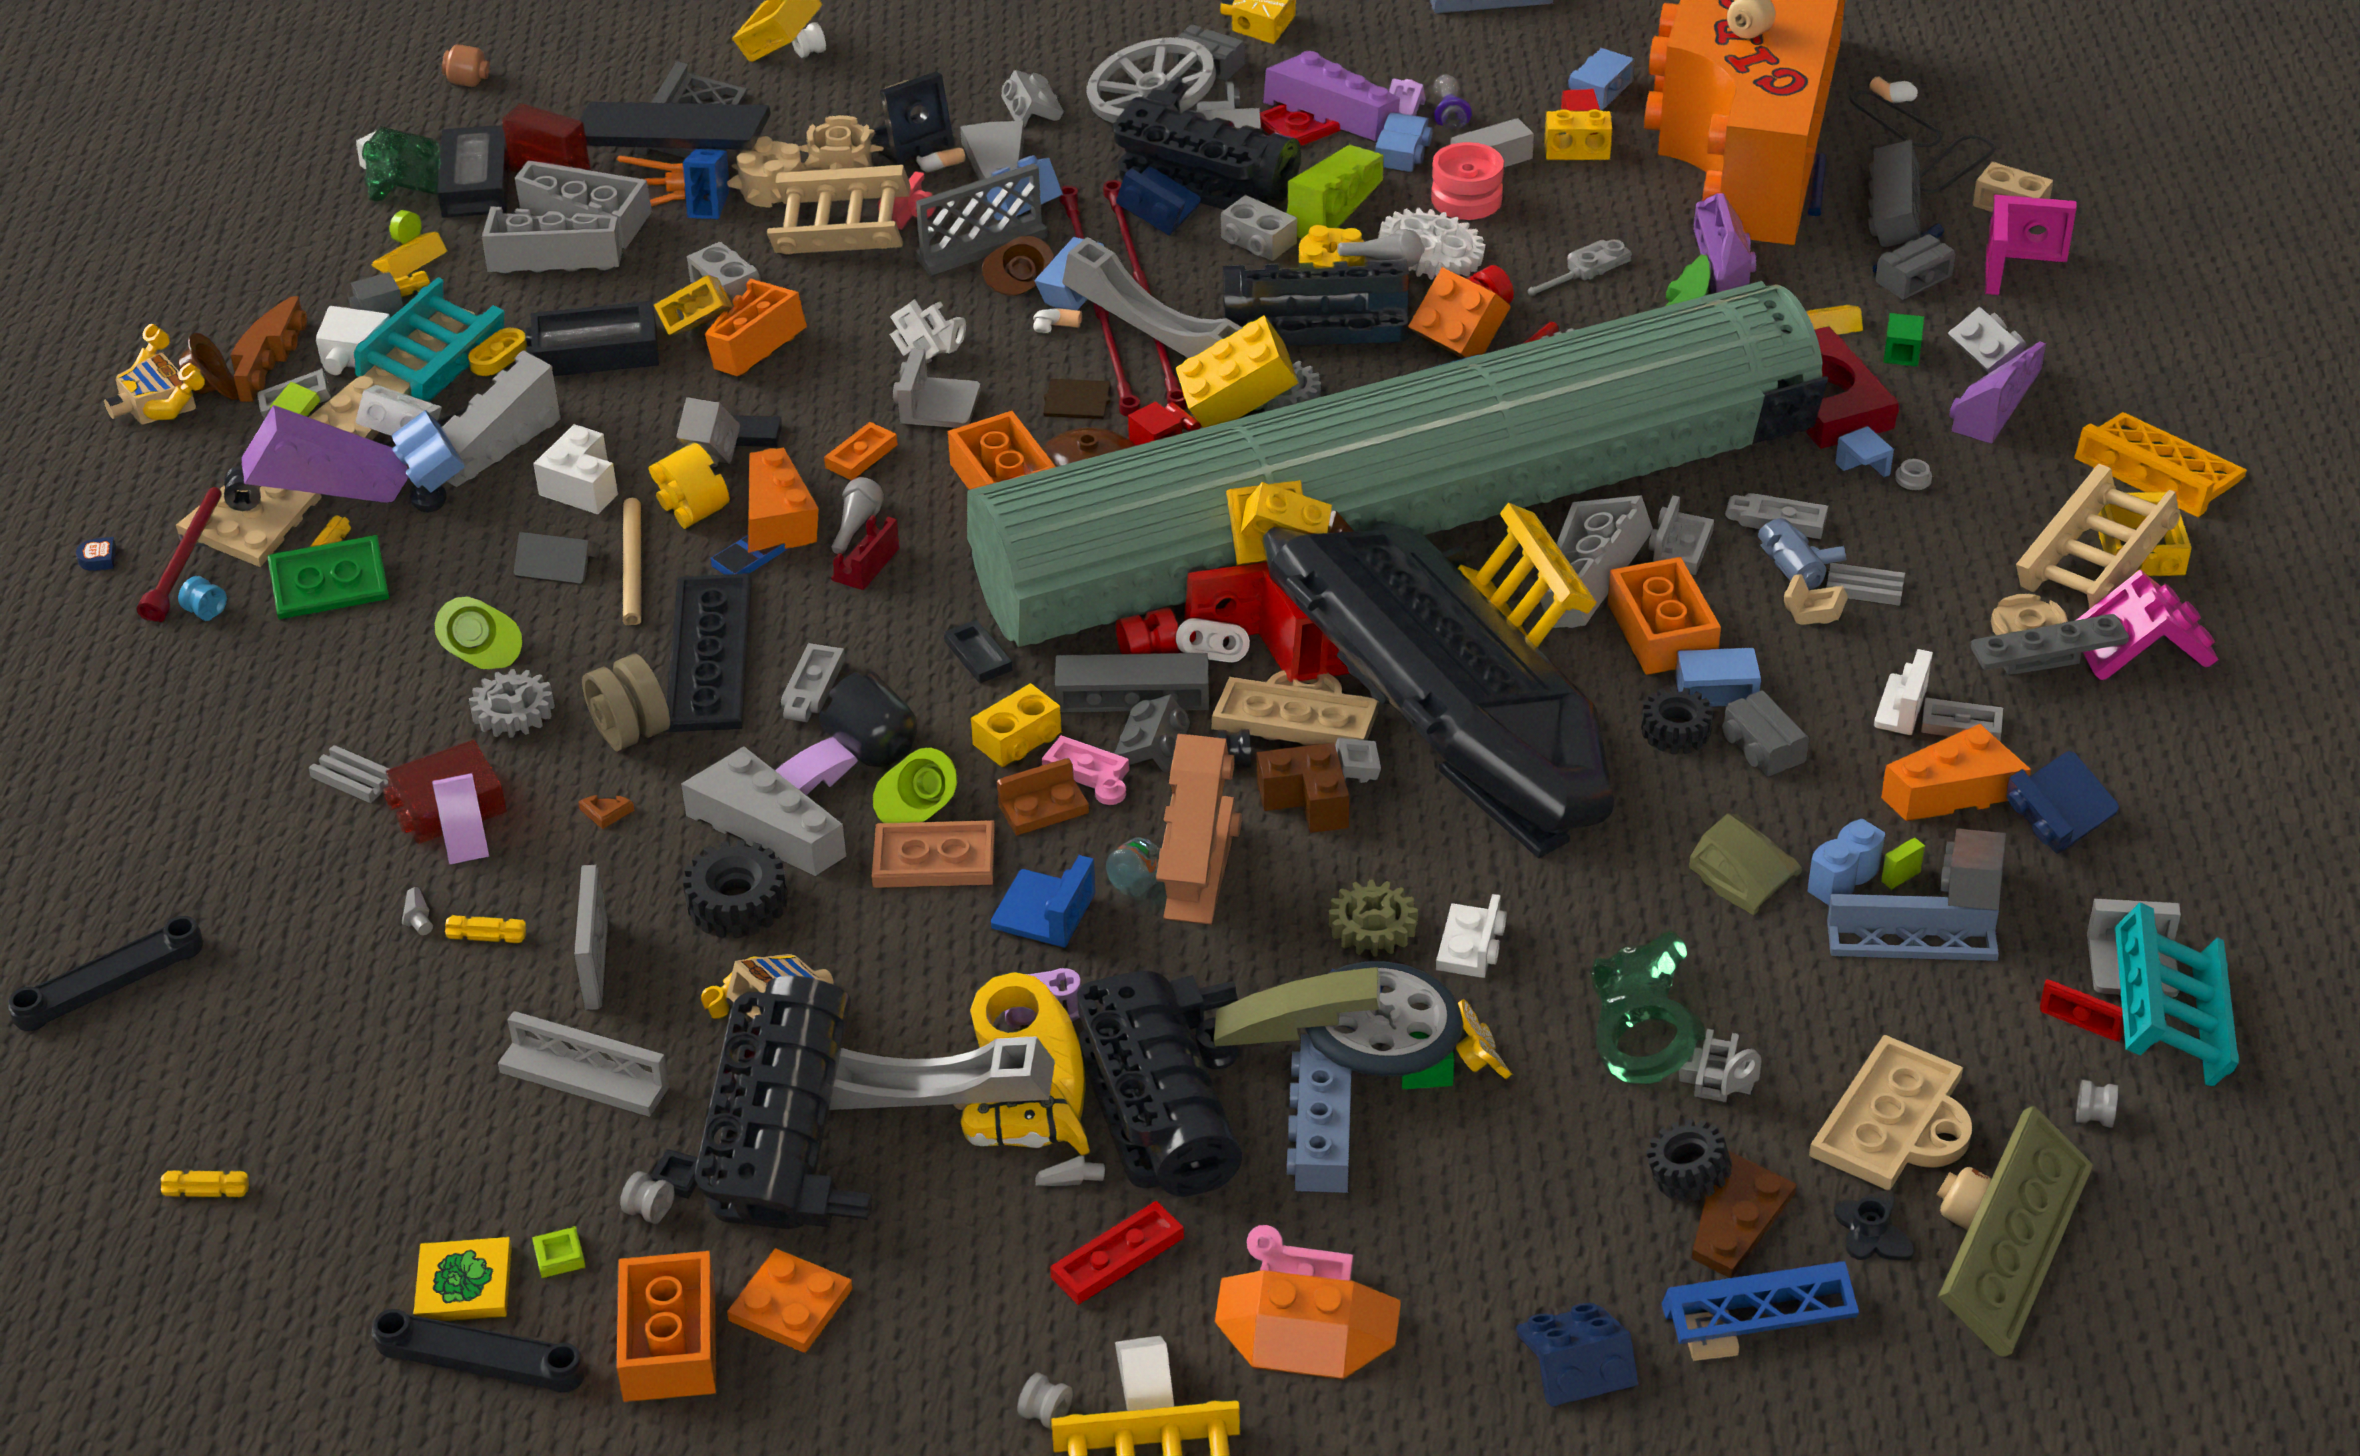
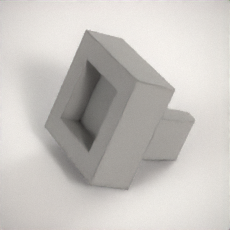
M1338 738L1335 747L1344 779L1346 780V777L1358 778L1359 783L1367 782L1369 779L1377 780L1381 766L1376 742Z

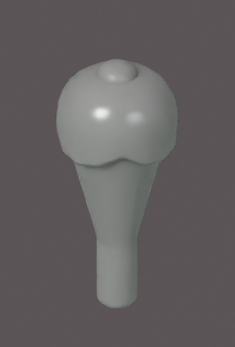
M1399 229L1395 231V234L1366 242H1341L1338 244V254L1340 256H1366L1378 260L1406 259L1408 267L1416 265L1425 250L1420 236L1415 231L1409 229Z
M859 477L851 480L842 493L844 508L841 528L832 545L834 553L844 554L854 533L870 516H876L880 511L884 494L881 487L871 479Z

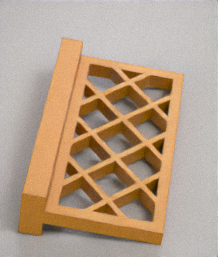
M2124 412L2099 427L2093 424L2083 427L2074 457L2093 468L2098 463L2110 467L2114 478L2144 492L2175 491L2178 508L2198 518L2206 512L2210 501L2236 485L2245 477L2247 469ZM2125 425L2133 430L2121 429V426ZM2152 442H2161L2163 444H2152ZM2183 456H2191L2195 459L2183 458ZM2190 470H2198L2203 472H2192ZM2214 471H2223L2227 474L2215 473Z

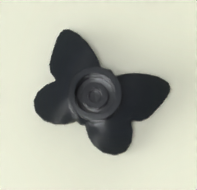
M1891 1190L1865 1195L1859 1201L1844 1200L1835 1204V1218L1842 1226L1850 1228V1232L1846 1237V1251L1852 1258L1865 1260L1874 1253L1890 1260H1910L1913 1258L1914 1250L1911 1241L1903 1231L1893 1226L1892 1221L1889 1219L1894 1207V1194Z

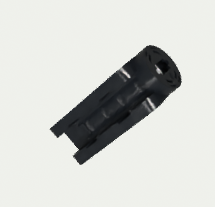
M1180 77L1172 80L1164 91L1153 88L1146 98L1137 96L1132 99L1114 122L1115 143L1125 148V153L1118 161L1119 177L1122 181L1124 175L1131 168L1140 174L1146 168H1154L1197 194L1201 198L1200 203L1223 210L1245 195L1262 203H1266L1268 199L1278 202L1283 201L1288 196V181L1296 177L1299 172L1301 146L1296 138L1278 133L1267 136L1264 135L1261 129L1249 125L1237 128L1230 120L1219 117L1208 120L1203 113L1193 110H1185L1182 113L1179 101L1187 92L1189 86L1183 83ZM1213 191H1225L1224 194L1218 196L1210 194Z
M1406 259L1366 261V266H1348L1347 261L1333 262L1332 267H1314L1313 262L1299 263L1298 268L1280 269L1279 264H1265V269L1246 270L1245 265H1223L1224 319L1227 318L1243 328L1246 324L1254 322L1265 315L1284 341L1285 346L1401 342L1409 339V269Z
M1134 971L1090 981L1082 985L1077 992L1078 1014L1084 1027L1079 1036L1084 1067L1127 1178L1137 1187L1153 1188L1161 1186L1163 1190L1171 1195L1188 1197L1220 1188L1236 1174L1241 1165L1242 1152L1190 1031V1029L1197 1028L1204 1021V1011L1224 1007L1238 1001L1234 981L1198 988L1193 975L1173 979L1168 982L1165 976L1157 972ZM1094 1000H1098L1099 1004H1103V1011L1097 1013ZM1101 1073L1103 1075L1104 1080L1099 1077ZM1125 1134H1126L1127 1138L1129 1139V1141H1127V1140H1125V1139L1123 1138V1136H1124ZM1145 1154L1149 1168L1153 1169L1145 1171V1168L1140 1166L1139 1156Z
M781 976L768 981L765 993L746 992L734 1001L695 1170V1180L701 1192L707 1197L708 1205L718 1220L779 1229H794L803 1226V1224L830 1228L832 1216L868 1220L869 1215H871L872 1194L837 1190L832 1177L815 1175L851 1006L850 996L841 988L814 978ZM758 1006L761 1015H755L753 1021L748 1023L744 1013H751L753 1007ZM740 1046L738 1063L732 1060V1055ZM722 1128L720 1145L714 1142V1136ZM720 1201L732 1203L729 1205V1209H724Z

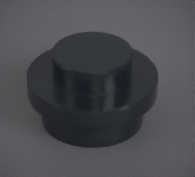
M422 485L420 488L416 487L411 492L410 499L412 505L419 511L434 512L444 505L447 495L443 486H439L433 492H430Z

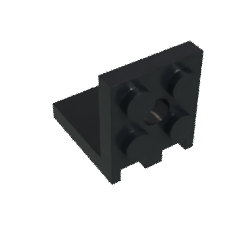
M936 71L880 90L886 125L872 129L875 131V135L871 139V145L884 147L883 150L877 151L895 164L902 165L904 161H907L912 156L918 155L922 158L932 154L938 147L945 145L950 148L955 146L942 74ZM917 105H921L922 113L911 116L912 109Z

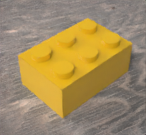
M1265 315L1254 322L1246 324L1239 331L1217 341L1210 348L1194 357L1188 358L1176 367L1188 409L1197 421L1201 423L1203 428L1236 420L1299 384L1285 343Z

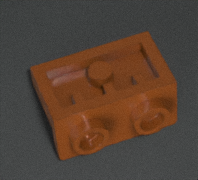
M1069 758L1003 777L997 781L999 807L1016 836L1089 813V803L1074 780L1073 764Z

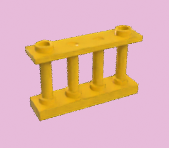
M1507 503L1500 513L1508 525L1507 536L1480 571L1464 565H1460L1458 569L1538 647L1566 610L1576 609L1588 614L1597 602L1536 514ZM1520 543L1523 547V557L1499 588L1496 589L1491 579ZM1536 566L1539 571L1537 574L1538 580L1512 612L1506 604L1507 600L1532 568ZM1551 588L1555 594L1553 596L1555 601L1527 635L1521 626L1522 623Z
M1211 1401L1206 1404L1091 1415L1072 1414L1066 1417L1051 1418L1054 1452L1068 1451L1069 1456H1088L1087 1449L1115 1447L1116 1456H1135L1134 1445L1162 1442L1164 1456H1183L1181 1440L1209 1438L1211 1456H1230L1227 1436L1240 1435L1238 1401Z

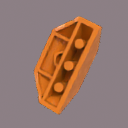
M1261 1270L1221 1278L1215 1324L1252 1368L1345 1379L1396 1345L1401 1300L1355 1281Z

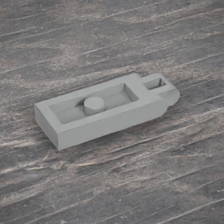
M1749 493L1745 497L1731 496L1725 515L1731 520L1739 521L1742 526L1761 529L1766 523L1774 519L1782 518L1788 520L1793 527L1802 532L1806 537L1821 539L1827 518L1828 506Z
M808 643L782 695L781 707L784 708V719L808 722L812 712L820 713L845 661L843 648Z

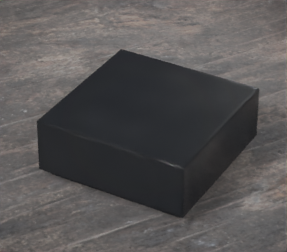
M666 1149L652 1172L651 1178L655 1182L659 1180L670 1182L674 1186L675 1196L689 1199L697 1186L695 1170L698 1157Z

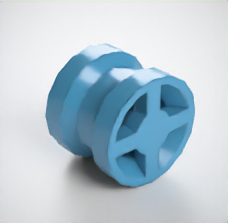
M193 576L182 585L178 601L185 610L194 612L197 617L209 621L223 611L227 597L225 591L219 586L211 585L208 580L201 576Z

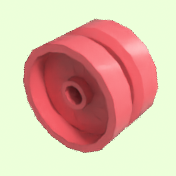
M1462 142L1441 148L1434 155L1432 177L1434 180L1431 201L1435 209L1440 213L1446 212L1448 217L1453 218L1457 216L1461 220L1481 219L1494 214L1501 207L1503 157L1494 148L1481 143Z

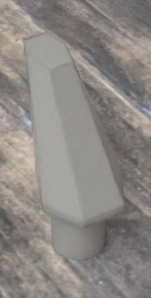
M418 887L407 891L401 923L408 927L413 926L420 935H426L433 929V924L428 919L430 909L427 907Z
M1079 1156L1040 1171L1035 1178L1036 1187L1080 1185L1083 1180L1103 1181L1105 1166L1103 1163L1085 1162L1084 1156Z

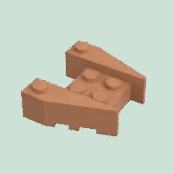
M1177 734L1169 779L1172 797L1170 806H1166L1164 822L1167 824L1163 845L1160 848L1156 877L1157 881L1164 882L1167 895L1163 917L1165 920L1212 925L1232 837H1239L1242 814L1237 813L1235 810L1234 797L1222 796L1225 779L1231 780L1234 771V755H1228L1227 742L1224 738Z

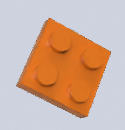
M775 1248L728 1309V1321L806 1353L853 1289L852 1280Z

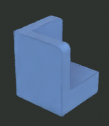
M1867 426L1839 437L1835 464L1843 471L1861 464H1870L1883 477H1886L1891 472L1894 449Z

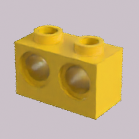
M1546 111V160H1610L1612 138L1610 111Z
M1261 482L1246 501L1240 534L1263 541L1265 533L1273 527H1281L1305 534L1327 533L1332 505Z
M1030 683L971 717L973 745L1001 767L1014 760H1021L1029 751L1044 742L1053 741L1062 732L1060 705Z

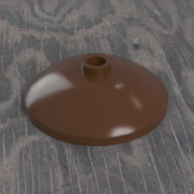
M1087 427L1063 432L1047 442L1042 449L1053 464L1058 467L1136 445L1123 435L1112 430Z

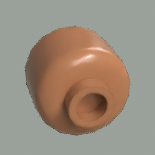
M456 44L451 50L445 51L442 61V73L447 76L450 83L474 87L480 83L481 79L488 78L490 62L485 60L484 52L481 49Z

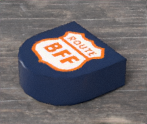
M114 537L91 539L78 546L76 557L79 566L82 569L91 571L114 569L116 552Z

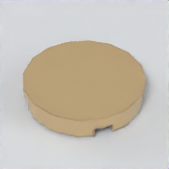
M2016 594L2006 597L1998 603V607L1994 608L1992 613L1991 625L1993 632L1996 635L2064 623L2068 622L2066 612L2051 600L2048 604L2040 601L2041 596Z

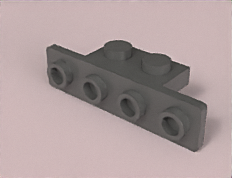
M2108 614L1974 639L1971 641V649L1982 669L1989 670L2003 667L2007 675L2080 664L2081 652L2127 644L2129 635L2115 614Z

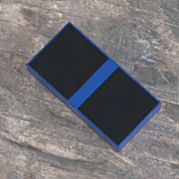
M747 535L711 557V566L722 574L751 573L789 548L785 549V543L748 553Z

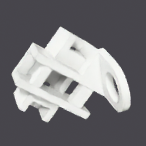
M914 299L890 316L897 327V330L892 332L890 336L903 356L910 354L912 348L925 349L926 363L932 361L931 358L938 353H951L958 349L965 337V319L956 317L945 321L938 310L943 306L941 301L922 311ZM925 318H928V320L930 321V323H931L932 326L934 327L933 330L930 328V326H929V324L927 323V321L925 320Z

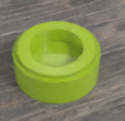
M406 210L397 212L390 223V235L393 240L405 244L419 236L422 227L420 217Z

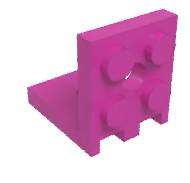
M1994 195L1993 215L1990 221L1989 240L1986 246L1985 294L1999 295L2005 257L2067 262L2076 214V201ZM2037 225L2047 229L2044 233L2038 235L2029 232L2031 227Z
M2142 570L2136 572L2077 619L2081 620L2115 614L2129 635L2127 644L2083 652L2094 675L2101 680L2109 678L2163 635L2204 667H2210L2219 660L2211 647L2215 641L2210 633L2198 624L2197 621L2201 619V616L2194 606L2188 601L2182 604L2177 594L2169 585L2164 584L2160 586Z

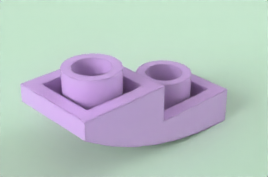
M832 737L801 751L775 771L807 795L821 781L831 787L858 760Z
M472 773L432 781L449 864L489 857Z

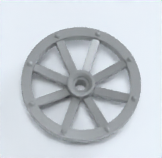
M1159 38L1131 45L1107 58L1092 73L1087 84V97L1090 106L1100 118L1114 123L1124 111L1121 108L1126 107L1132 99L1137 96L1146 98L1153 88L1164 91L1172 80L1180 77L1198 60L1203 65L1202 72L1182 78L1183 83L1192 86L1179 101L1180 111L1183 112L1199 102L1211 89L1216 77L1213 57L1202 44L1183 38ZM1167 53L1187 55L1167 75L1164 74ZM1155 55L1152 72L1143 74L1132 63V61ZM1122 68L1136 82V85L1106 80L1114 72ZM1107 91L1128 94V96L1104 102L1100 98V92Z

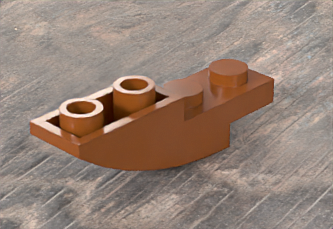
M292 296L266 312L244 333L230 354L240 401L253 402L257 392L264 389L265 376L268 370L274 368L275 361L286 362L291 350H296L300 330H305L307 326V314L305 310L301 309L299 296Z

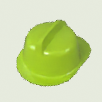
M471 597L454 598L446 602L437 613L434 623L435 635L441 646L455 656L481 669L506 668L512 665L518 658L523 645L522 634L516 622L506 614Z
M920 748L909 754L889 770L876 785L873 793V807L878 818L883 823L925 822L938 812L952 798L957 786V772L952 760L944 752L934 748Z

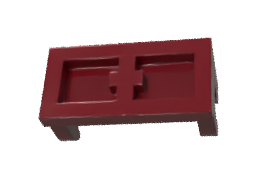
M872 515L866 522L867 535L844 561L842 553H839L834 558L832 581L864 590L900 548L897 519L887 517L884 521L883 529L879 530L876 526V517Z

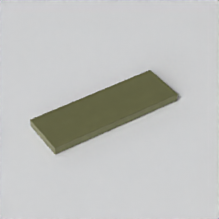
M2035 1106L2023 1110L1938 1295L1939 1299L1996 1355L2001 1357L2010 1355L2013 1352L2093 1167V1164Z

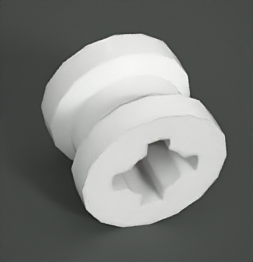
M816 22L802 29L792 41L795 52L801 58L808 57L811 52L821 53L826 49L823 31Z

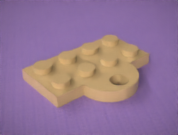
M1284 670L1271 676L1267 682L1229 677L1213 712L1211 729L1227 730L1229 733H1238L1241 729H1249L1250 735L1261 736L1267 740L1280 739L1300 742L1305 746L1326 743L1336 744L1338 738L1368 740L1378 714L1379 701L1369 697L1342 694L1340 682L1329 673L1317 675V679L1298 681L1296 678L1293 679L1292 683L1287 679V674Z
M1884 1034L1811 1143L1809 1156L1886 1190H1891L1907 1163L1922 1167H1942L1956 1162L1966 1153L1972 1133V1122L1968 1112L1960 1103L1950 1097L1961 1080L1963 1067ZM1948 1133L1955 1136L1957 1140L1945 1141L1940 1139L1937 1134Z

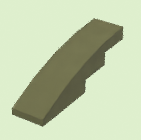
M1378 967L1334 972L1292 981L1254 993L1216 1010L1215 1046L1299 1040L1300 1028L1339 1025L1340 1013L1379 1010L1380 975Z

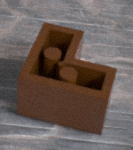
M1334 743L1257 752V786L1264 811L1303 806L1310 833L1349 828V793Z

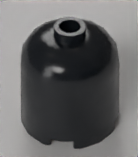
M870 671L865 676L854 672L841 680L831 690L829 696L833 700L827 712L820 711V726L860 762L867 766L884 767L903 759L910 752L917 734L916 716L909 706L875 672Z

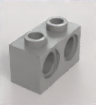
M1245 195L1221 212V238L1230 244L1247 249L1255 255H1260L1274 261L1297 243V217Z
M721 241L687 256L690 282L694 283L706 275L717 277L732 305V300L736 295H743L746 292V283L749 279L760 281L757 269L739 257L737 252L729 249Z
M686 397L676 438L684 446H689L693 443L699 444L713 460L714 463L710 466L717 467L718 462L730 464L740 424L720 403Z

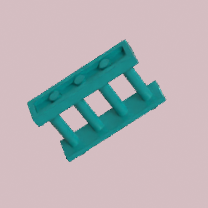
M437 277L427 287H423L418 295L371 336L356 346L354 350L355 375L361 377L373 366H377L410 383L411 397L429 402L470 366L468 355L472 349L497 331L504 329V310L493 305L483 315L476 316L443 299V279ZM436 311H439L468 326V328L464 332L456 334L428 320V318ZM415 329H418L448 344V346L442 351L435 352L407 338V336ZM397 347L428 364L422 369L415 371L386 355Z
M2139 902L2115 926L2126 1050L2141 1056L2153 1043L2164 1042L2202 1059L2205 1085L2215 1086L2226 1075L2231 1074L2239 1064L2224 940L2217 937L2201 953L2158 934L2155 925L2154 908ZM2158 952L2191 966L2193 978L2161 964ZM2161 982L2195 997L2197 1009L2165 995ZM2164 1013L2199 1028L2200 1040L2168 1026Z

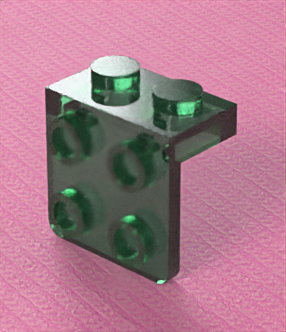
M380 126L370 140L364 143L362 158L365 160L366 165L365 185L368 186L369 200L383 201L394 186L437 195L440 147L435 139Z

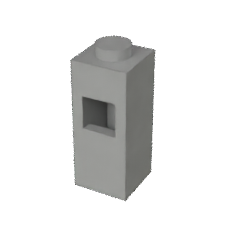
M1516 118L1451 137V144L1472 142L1490 146L1501 154L1504 159V167L1532 159L1534 133Z

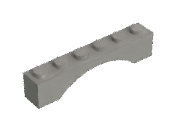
M1086 237L1068 252L1062 284L1187 358L1198 355L1213 346L1217 341L1225 339L1242 329L1241 326L1227 318L1217 320L1199 319L1165 306L1152 297L1133 279L1114 252L1089 237Z
M1036 1036L997 1038L986 1046L968 1053L933 1059L881 1057L841 1048L829 1110L1049 1100L1055 1060Z

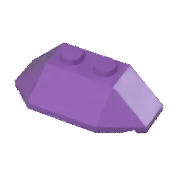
M1717 193L1706 198L1705 201L1697 202L1694 231L1700 253L1708 257L1711 293L1714 294L1748 285L1750 272H1755L1756 255L1755 252H1750L1749 233H1744L1737 213L1724 193Z

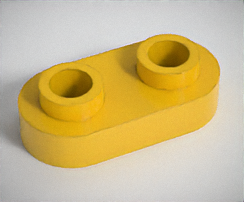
M505 328L491 335L470 351L468 359L471 371L480 376H489L500 372L515 361L514 358L522 350L526 352L527 342L525 333L517 328Z

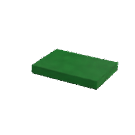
M377 535L267 555L278 619L389 599Z

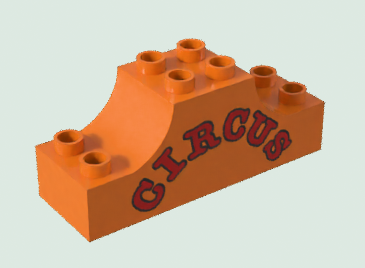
M1680 0L1679 4L1664 3L1661 11L1658 36L1653 37L1648 72L1649 75H1655L1654 91H1649L1644 118V129L1660 131L1658 155L1683 160L1705 171L1707 174L1702 201L1717 193H1724L1740 218L1744 233H1749L1750 240L1795 245L1841 41L1845 0H1771L1776 11L1772 27L1765 33L1751 39L1740 38L1729 28L1727 12L1735 0Z

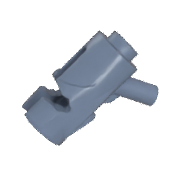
M1774 519L1766 523L1759 530L1758 537L1763 542L1760 546L1770 559H1775V566L1790 581L1794 575L1802 574L1809 590L1818 587L1822 583L1826 575L1824 564L1847 560L1844 546L1819 550L1814 546L1810 547L1807 537L1793 527L1786 519Z

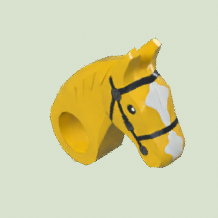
M1013 972L993 977L977 991L970 1009L980 1048L984 1047L997 1038L1036 1036L1055 1060L1049 1100L970 1103L963 1109L961 1117V1127L965 1138L971 1144L978 1146L1012 1145L1040 1148L1056 1142L1067 1141L1081 1156L1089 1154L1090 1150L1086 1134L1080 1121L1086 1090L1085 1067L1080 1044L1067 1011L1049 988L1035 976ZM1012 1007H1025L1037 1013L1035 1021L1029 1027L1019 1032L1007 1033L993 1027L995 1019L1003 1011Z

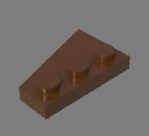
M1729 1151L1732 1161V1167H1730L1731 1176L1730 1178L1724 1177L1726 1184L1722 1188L1714 1185L1715 1193L1709 1197L1708 1195L1706 1196L1693 1247L1692 1259L1728 1278H1732L1796 1194L1797 1184Z

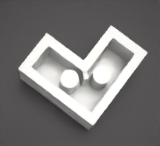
M574 424L533 463L540 496L599 514L618 495L613 463L607 460L603 433Z

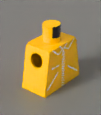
M1222 0L1220 13L1221 15L1232 17L1233 31L1275 44L1296 16V0Z

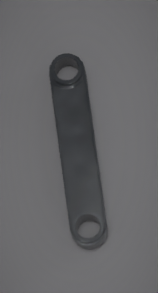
M189 916L174 917L157 931L35 987H23L16 990L9 997L8 1009L13 1024L23 1031L38 1030L47 1022L178 961L196 956L202 950L204 942L199 925Z
M388 1309L381 1312L374 1319L372 1325V1335L376 1349L388 1358H399L552 1389L563 1393L578 1388L583 1382L586 1373L582 1354L570 1343L553 1344L409 1315L400 1309Z

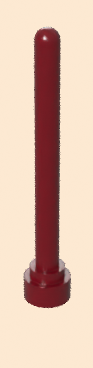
M212 487L208 490L155 590H151L142 596L136 610L143 619L157 622L165 620L171 607L168 596L222 497V492L219 488Z

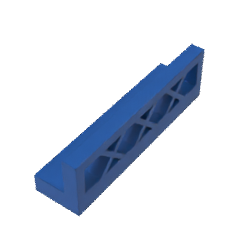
M1845 1261L1670 1287L1661 1303L1666 1319L1673 1318L1679 1344L1857 1317L1859 1314ZM1841 1293L1844 1306L1828 1308L1813 1297ZM1797 1299L1803 1302L1796 1313L1787 1315L1769 1305L1770 1303ZM1751 1306L1758 1309L1752 1320L1741 1322L1725 1312V1310ZM1807 1306L1813 1309V1311L1804 1312ZM1706 1312L1714 1315L1707 1327L1688 1329L1685 1315ZM1762 1313H1765L1766 1315L1770 1316L1767 1318L1759 1319ZM1719 1319L1726 1323L1721 1325H1715Z

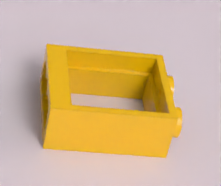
M766 0L734 35L732 40L747 60L753 62L792 42L823 4L820 0Z
M2167 492L2127 494L2157 505ZM2111 503L2107 506L2105 505L2098 513L2100 517L2132 529H2138L2146 519L2143 515ZM2181 514L2177 525L2172 530H2168L2164 535L2166 545H2156L2151 551L2156 553H2150L2135 573L2142 570L2148 576L2186 575L2192 547ZM2098 532L2103 550L2116 556L2124 545H2121L2119 539Z

